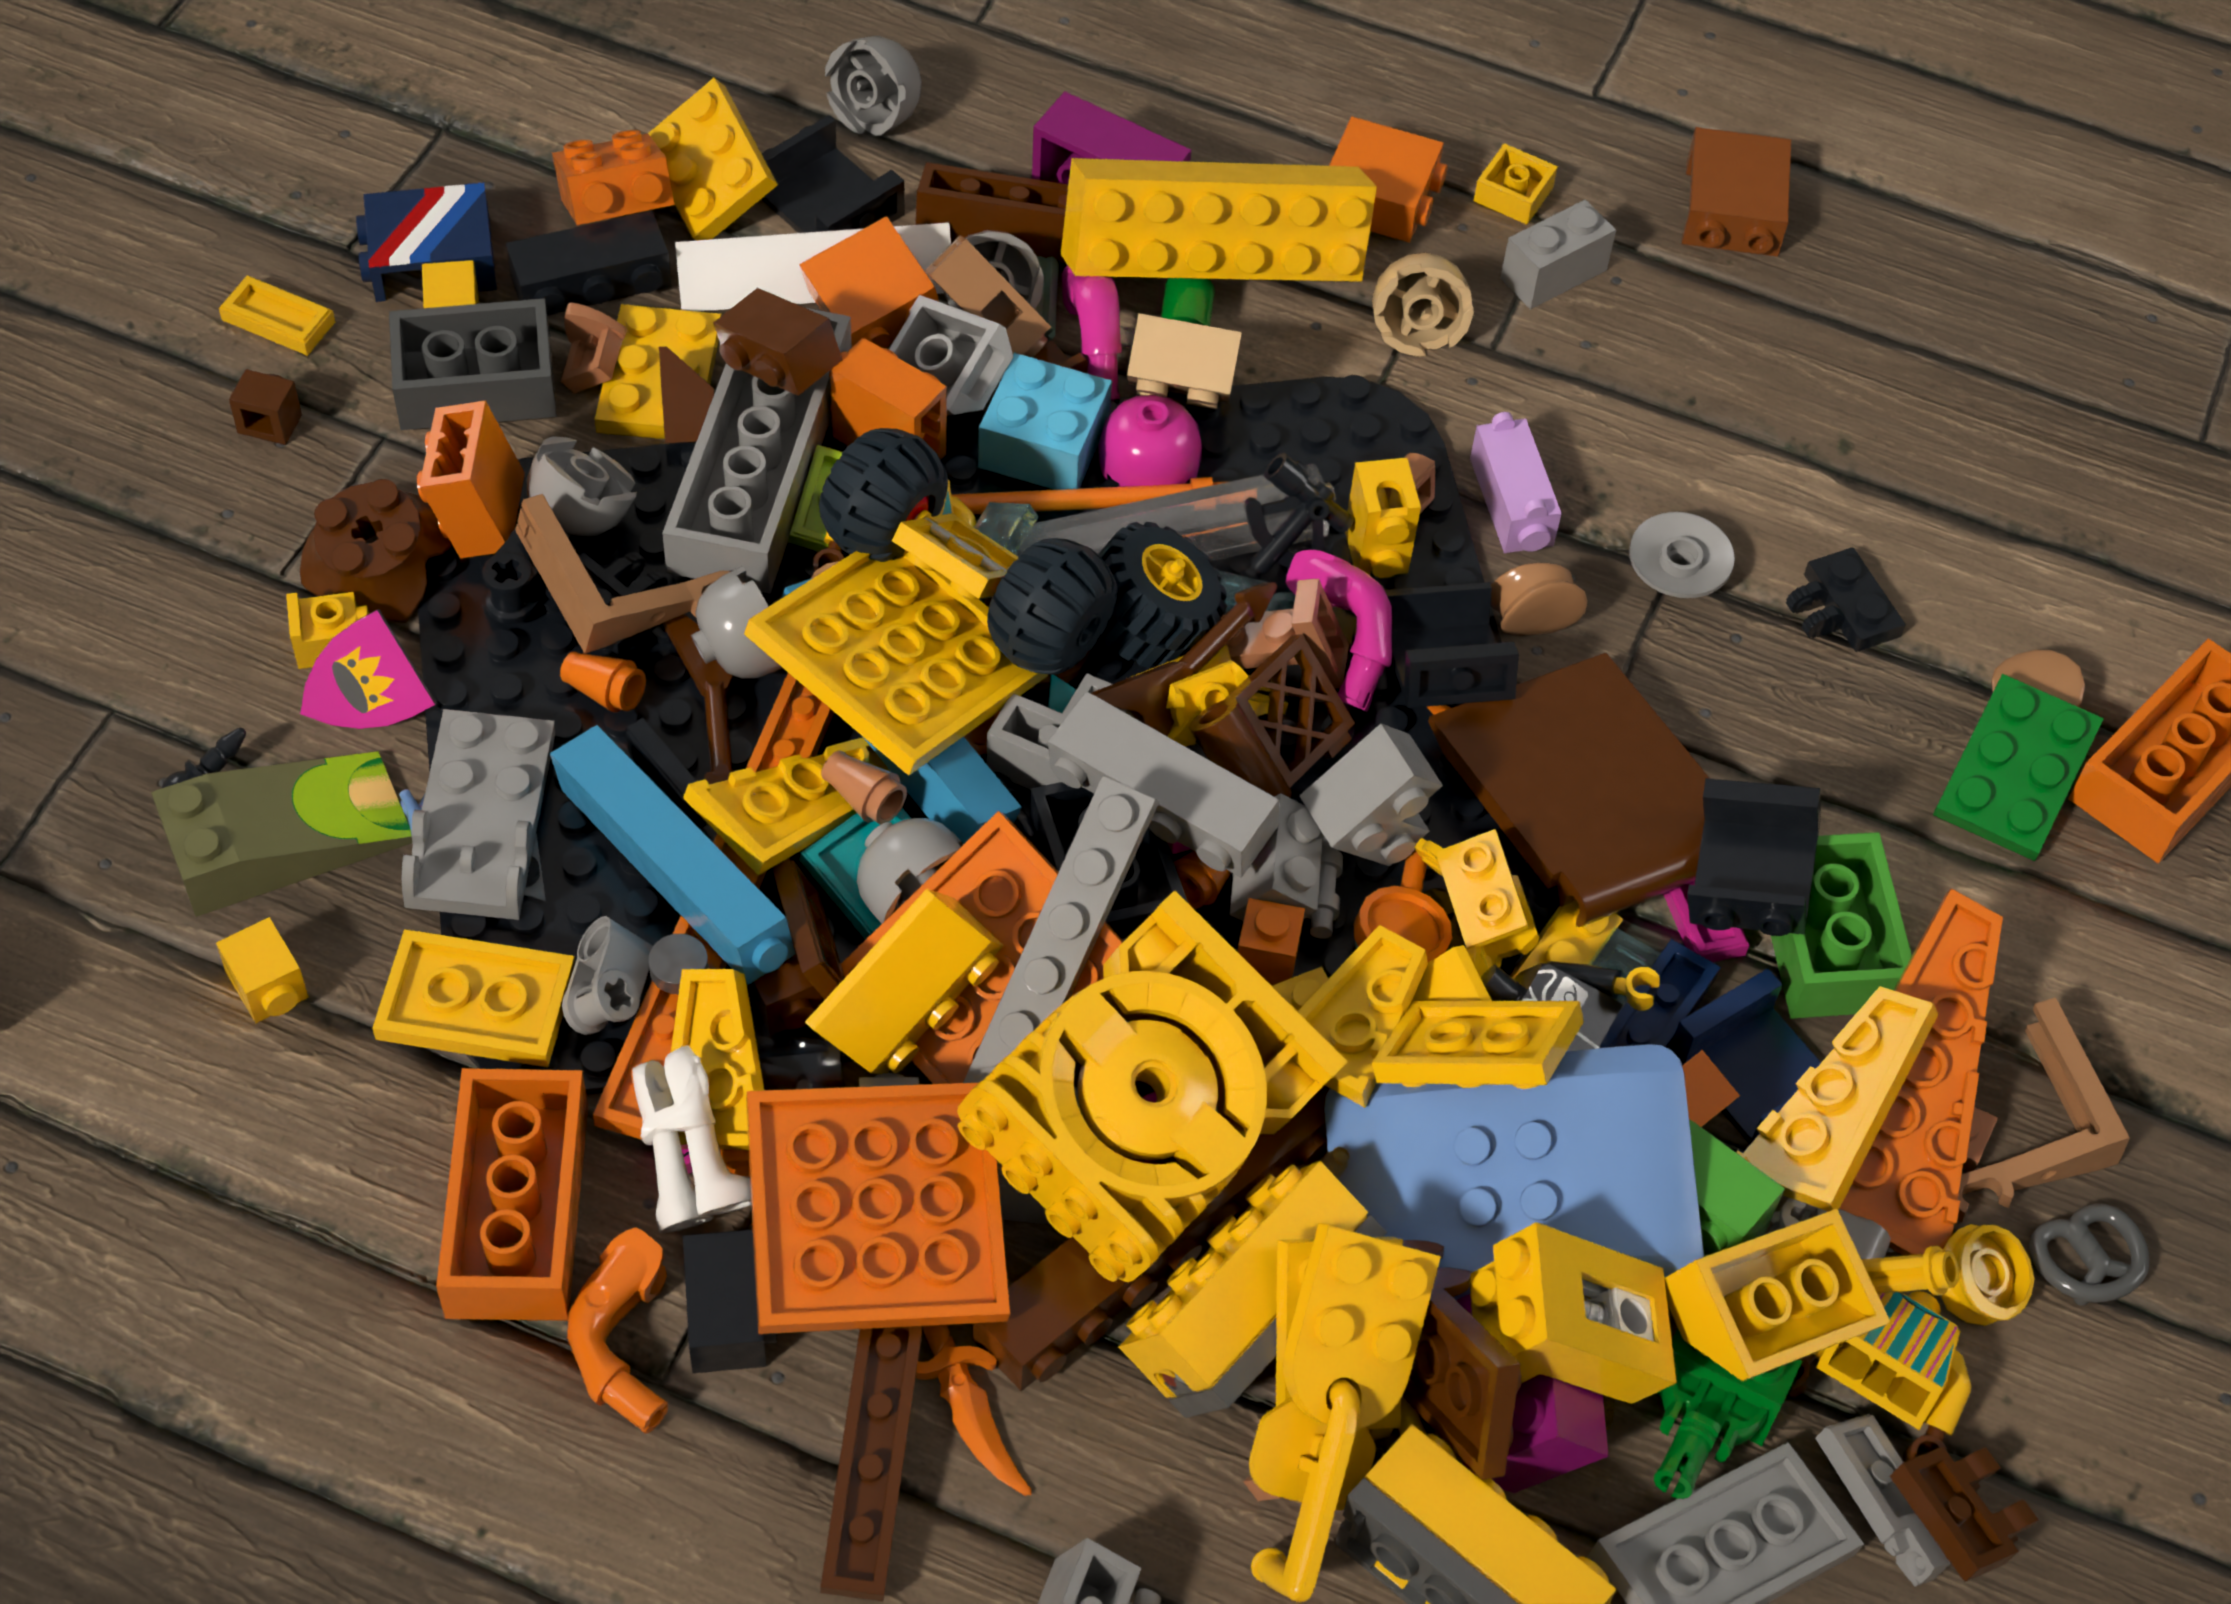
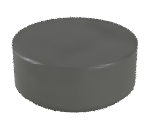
M687 934L668 935L656 942L649 954L650 975L654 984L667 993L679 994L682 969H709L707 951L704 945L695 937Z

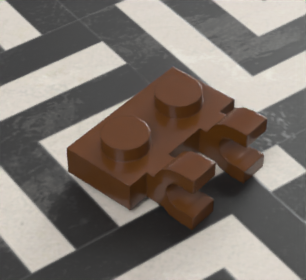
M1941 1447L1902 1463L1889 1477L1963 1581L1967 1582L2009 1562L2019 1552L2014 1545L2018 1540L2016 1534L2032 1527L2039 1519L2024 1499L1994 1514L1987 1508L1976 1492L1981 1488L1978 1482L1994 1475L2001 1467L1986 1447L1956 1462L1953 1461L1945 1448Z

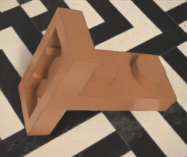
M1318 578L1298 580L1293 609L1265 611L1260 622H1248L1227 643L1231 660L1242 669L1258 668L1292 635L1303 634L1330 682L1336 689L1340 688L1344 681L1349 644ZM1293 657L1287 662V665H1298V662Z

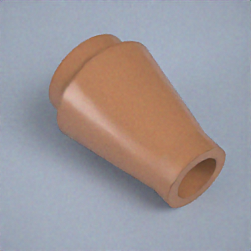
M843 751L834 752L826 760L822 768V778L838 791L865 822L875 821L880 825L890 822L905 803L907 789L900 783V778L896 773L850 757Z

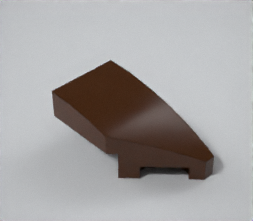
M667 346L659 347L665 443L697 442L714 396V388Z

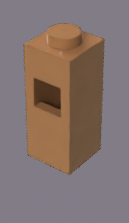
M960 235L925 270L935 283L963 311L1004 326L1013 354L1017 353L1032 358L1048 341L1044 334L1051 326L963 236Z

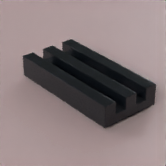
M644 718L627 726L626 737L629 758L699 829L708 825L683 799L687 785L697 782Z

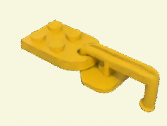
M1318 1223L1284 1351L1283 1373L1291 1397L1265 1413L1260 1419L1249 1459L1250 1475L1258 1488L1270 1495L1302 1503L1288 1557L1286 1558L1285 1554L1277 1548H1266L1259 1551L1251 1562V1571L1257 1580L1295 1602H1305L1312 1596L1335 1511L1344 1510L1347 1496L1372 1468L1376 1447L1367 1426L1380 1421L1388 1415L1397 1405L1406 1389L1441 1256L1323 1223Z

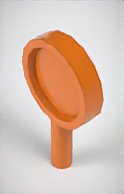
M1416 850L1405 860L1400 886L1379 888L1365 898L1354 922V939L1359 947L1381 925L1426 949L1427 961L1429 963L1447 951L1452 940V925L1445 910L1430 896L1422 893L1427 864L1418 855Z

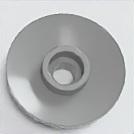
M1667 512L1647 519L1634 532L1629 548L1630 561L1637 575L1658 592L1678 598H1698L1717 591L1729 579L1735 561L1732 544L1718 526L1703 517L1685 512Z

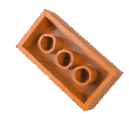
M2208 638L2086 762L2068 798L2158 864L2231 788V653Z
M462 1068L436 1284L445 1319L568 1321L588 1116V1099L582 1070Z

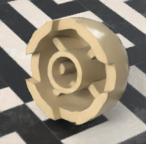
M1429 253L1406 255L1390 264L1378 278L1372 299L1375 324L1380 330L1384 342L1400 353L1418 357L1426 356L1424 349H1439L1446 344L1451 348L1456 345L1467 333L1474 315L1471 289L1458 266L1443 256Z

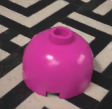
M1154 394L1135 396L1122 402L1105 420L1098 444L1100 470L1106 479L1108 473L1112 480L1119 483V487L1185 484L1189 479L1197 477L1201 463L1202 445L1198 425L1183 405L1169 397Z

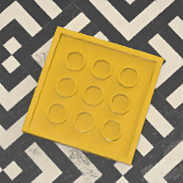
M904 550L903 556L885 562L870 560L868 557L871 554L855 551L750 618L744 635L909 776L1000 711L1013 694L1021 696L1046 678L1048 674L1031 672L1014 665L996 646L989 632L987 624L989 607L979 599H970L954 591L950 586L951 580L938 571H929L913 564L907 558L908 552Z

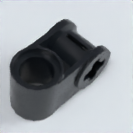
M514 529L508 540L486 561L482 574L486 587L490 589L486 597V609L490 617L504 624H516L526 620L546 597L544 581ZM571 542L573 548L576 551L575 544Z

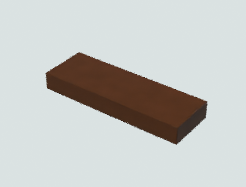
M788 858L772 868L802 973L825 1000L844 980L845 975L820 893L794 860L791 861Z

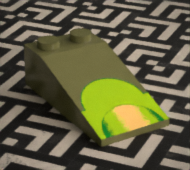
M379 751L208 773L151 792L195 917L412 844L409 824Z

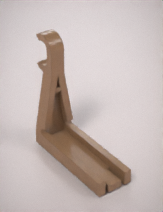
M536 495L522 501V509H520L515 531L585 654L607 647L691 611L696 617L695 611L698 599L706 588L721 576L731 572L717 571L687 582L612 598L611 606H608L602 599L544 495Z
M2056 997L2034 1004L2033 1011L2039 1022L2027 1025L2025 1032L2078 1133L2000 1163L1962 1174L1958 1195L1960 1205L1957 1218L1961 1223L1969 1207V1203L1962 1196L1964 1194L1988 1188L1997 1194L1998 1204L2009 1208L2015 1190L2094 1172L2119 1164L2130 1137Z

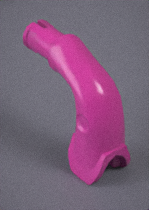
M1067 266L1062 272L1063 303L1070 314L1079 316L1082 354L1087 355L1088 374L1112 380L1111 400L1119 399L1117 354L1122 353L1119 298L1116 283L1112 277L1075 276L1069 266Z
M1319 550L1297 552L1292 559L1285 581L1292 593L1296 595L1298 580L1319 578L1332 609L1333 607H1338L1351 611L1357 616L1355 641L1350 650L1353 653V657L1338 695L1342 702L1368 712L1380 676H1382L1385 667L1390 668L1392 663V606L1383 586L1369 574L1339 557Z

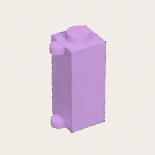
M1509 412L1498 413L1493 417L1491 424L1476 426L1470 460L1504 553L1523 550L1531 552L1544 547L1554 546L1562 513L1526 418L1513 420L1512 414Z

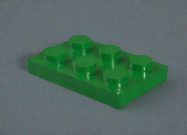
M2002 674L1942 794L1933 816L2032 861H2036L2104 718Z

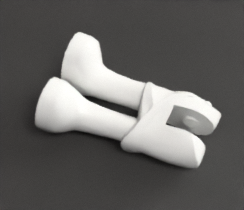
M686 1045L669 1053L665 1058L664 1066L654 1060L635 1066L632 1069L635 1095L642 1116L641 1138L646 1145H653L659 1191L656 1208V1222L659 1233H670L694 1227L714 1218L713 1215L751 1206L750 1178L731 1174L721 1156L714 1128L716 1120L713 1116L708 1097V1076L701 1064V1058L695 1055L694 1051ZM678 1131H684L686 1135L695 1188L691 1184L686 1169Z

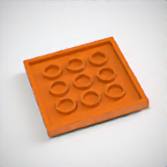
M1000 811L995 813L841 963L846 977L926 889L955 898L1004 945L994 956L999 960V963L993 972L977 986L969 983L957 996L955 1001L959 1004V1007L952 1017L937 1030L930 1026L915 1042L919 1047V1051L912 1061L933 1084L964 1082L1059 873L1008 817ZM1106 922L1102 927L1072 996L1091 984L1104 979V963L1124 942ZM1069 1053V1055L1072 1057V1059H1073V1060L1075 1061V1063H1076L1077 1060Z
M979 1082L747 1091L746 1113L758 1334L1008 1321L1010 1306L997 1160L986 1149L979 1150L972 1146L962 1136L958 1128V1123L961 1121L957 1112L958 1106Z

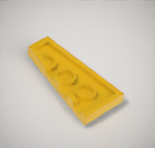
M862 737L828 746L824 754L811 758H802L798 754L780 759L777 767L754 772L749 767L730 773L728 780L710 785L706 779L689 783L683 799L757 875H760L820 840L857 813L838 791L821 776L826 760L834 752L843 751L850 757L888 771L890 770Z
M1880 986L1832 1041L1834 1049L1817 1068L1809 1067L1796 1082L1798 1090L1778 1113L1772 1110L1757 1127L1760 1134L1743 1153L1739 1150L1736 1153L1784 1187L1783 1196L1828 1212L1834 1209L1839 1210L1939 1015L1934 1003Z

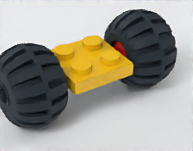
M874 429L854 440V443H851L843 451L842 456L835 462L831 468L830 475L826 478L819 502L822 522L829 536L842 550L848 554H852L855 551L871 554L868 557L870 560L881 562L890 559L895 560L903 556L904 550L908 552L906 556L913 564L929 571H938L951 580V588L960 595L974 600L993 596L987 617L989 632L1000 651L1014 665L1039 674L1055 675L1064 673L1078 664L1086 656L1087 652L1094 647L1113 614L1118 590L1116 580L1109 567L1093 549L1068 539L1048 538L1034 543L1018 557L954 514L939 515L947 495V473L938 454L917 435L899 429Z

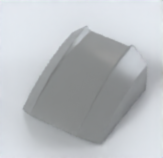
M919 295L909 311V317L889 350L894 352L899 359L918 370L934 375L942 384L947 386V415L984 409L1013 359L1006 328L999 323Z

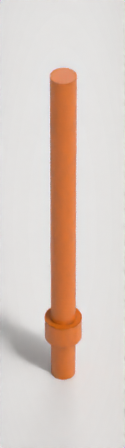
M1212 477L1191 478L1188 484L952 494L951 496L958 497L974 515L1191 504L1193 510L1213 509L1214 503L1245 502L1247 498H1255L1254 481L1213 482Z

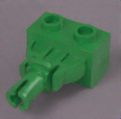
M1677 1328L1672 1338L1677 1383L1655 1394L1662 1397L1665 1414L1659 1427L1661 1432L1668 1436L1676 1419L1680 1418L1682 1422L1661 1466L1654 1474L1655 1485L1666 1493L1675 1472H1680L1681 1476L1671 1496L1677 1499L1689 1498L1694 1491V1485L1717 1438L1722 1440L1714 1458L1718 1462L1726 1461L1734 1446L1748 1440L1762 1447L1800 1368L1801 1360L1798 1359L1741 1381L1683 1340Z

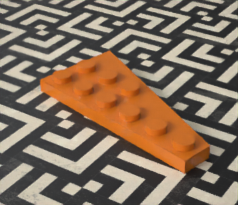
M1952 888L1945 894L1894 988V991L1934 1003L1939 1015L1839 1208L1852 1215L1872 1220L1881 1225L1891 1238L1889 1248L1903 1256L1924 1254L1929 1246L1937 1245L1944 1249L1948 1239L1953 1234L1954 1224L1957 1223L1960 1205L1958 1200L1963 1164L1966 1163L1979 1079L1977 1069L1980 1049L1985 1040L1987 1027L1985 1016L1990 986L1994 981L2003 917Z

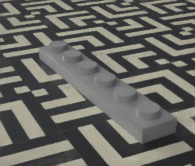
M1102 776L963 1083H975L984 1080L997 1064L1008 1056L1030 1032H1033L1053 1011L1072 996L1159 804L1158 800Z

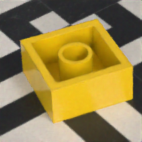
M1504 143L1477 180L1474 202L1528 225L1553 189L1558 166Z

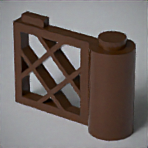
M1303 634L1292 635L1225 700L1213 704L1197 715L1190 723L1189 729L1208 760L1273 797L1281 793L1291 798L1292 791L1290 787L1323 755L1326 759L1333 758L1352 739L1348 730L1355 722ZM1295 657L1302 669L1300 689L1285 686L1287 662ZM1258 690L1270 692L1267 721L1259 720L1248 702ZM1284 695L1299 698L1297 727L1282 725ZM1314 702L1322 703L1332 720V723L1322 733L1312 731ZM1281 734L1296 737L1295 760L1289 766L1286 765L1280 755Z

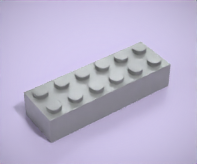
M809 309L830 319L840 353L848 352L852 348L851 317ZM727 363L725 364L662 533L666 571L668 574L696 579L717 571H733L743 566L747 570L745 583L754 580L760 592L771 593L788 544L816 446H822L832 417L830 410L831 379L829 371L802 394L797 396L780 387L770 386L760 378L742 370H734Z

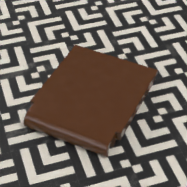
M1607 653L1517 684L1515 699L1465 703L1429 717L1428 723L1445 757L1547 889L1557 885L1560 906L1570 904L1574 898L1576 899L1580 910L1576 918V927L1587 925L1695 881L1704 827L1703 792L1705 779L1709 778V776Z

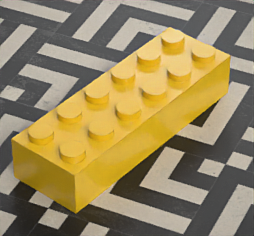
M1071 158L1061 256L1075 276L1362 282L1377 186L1359 167Z

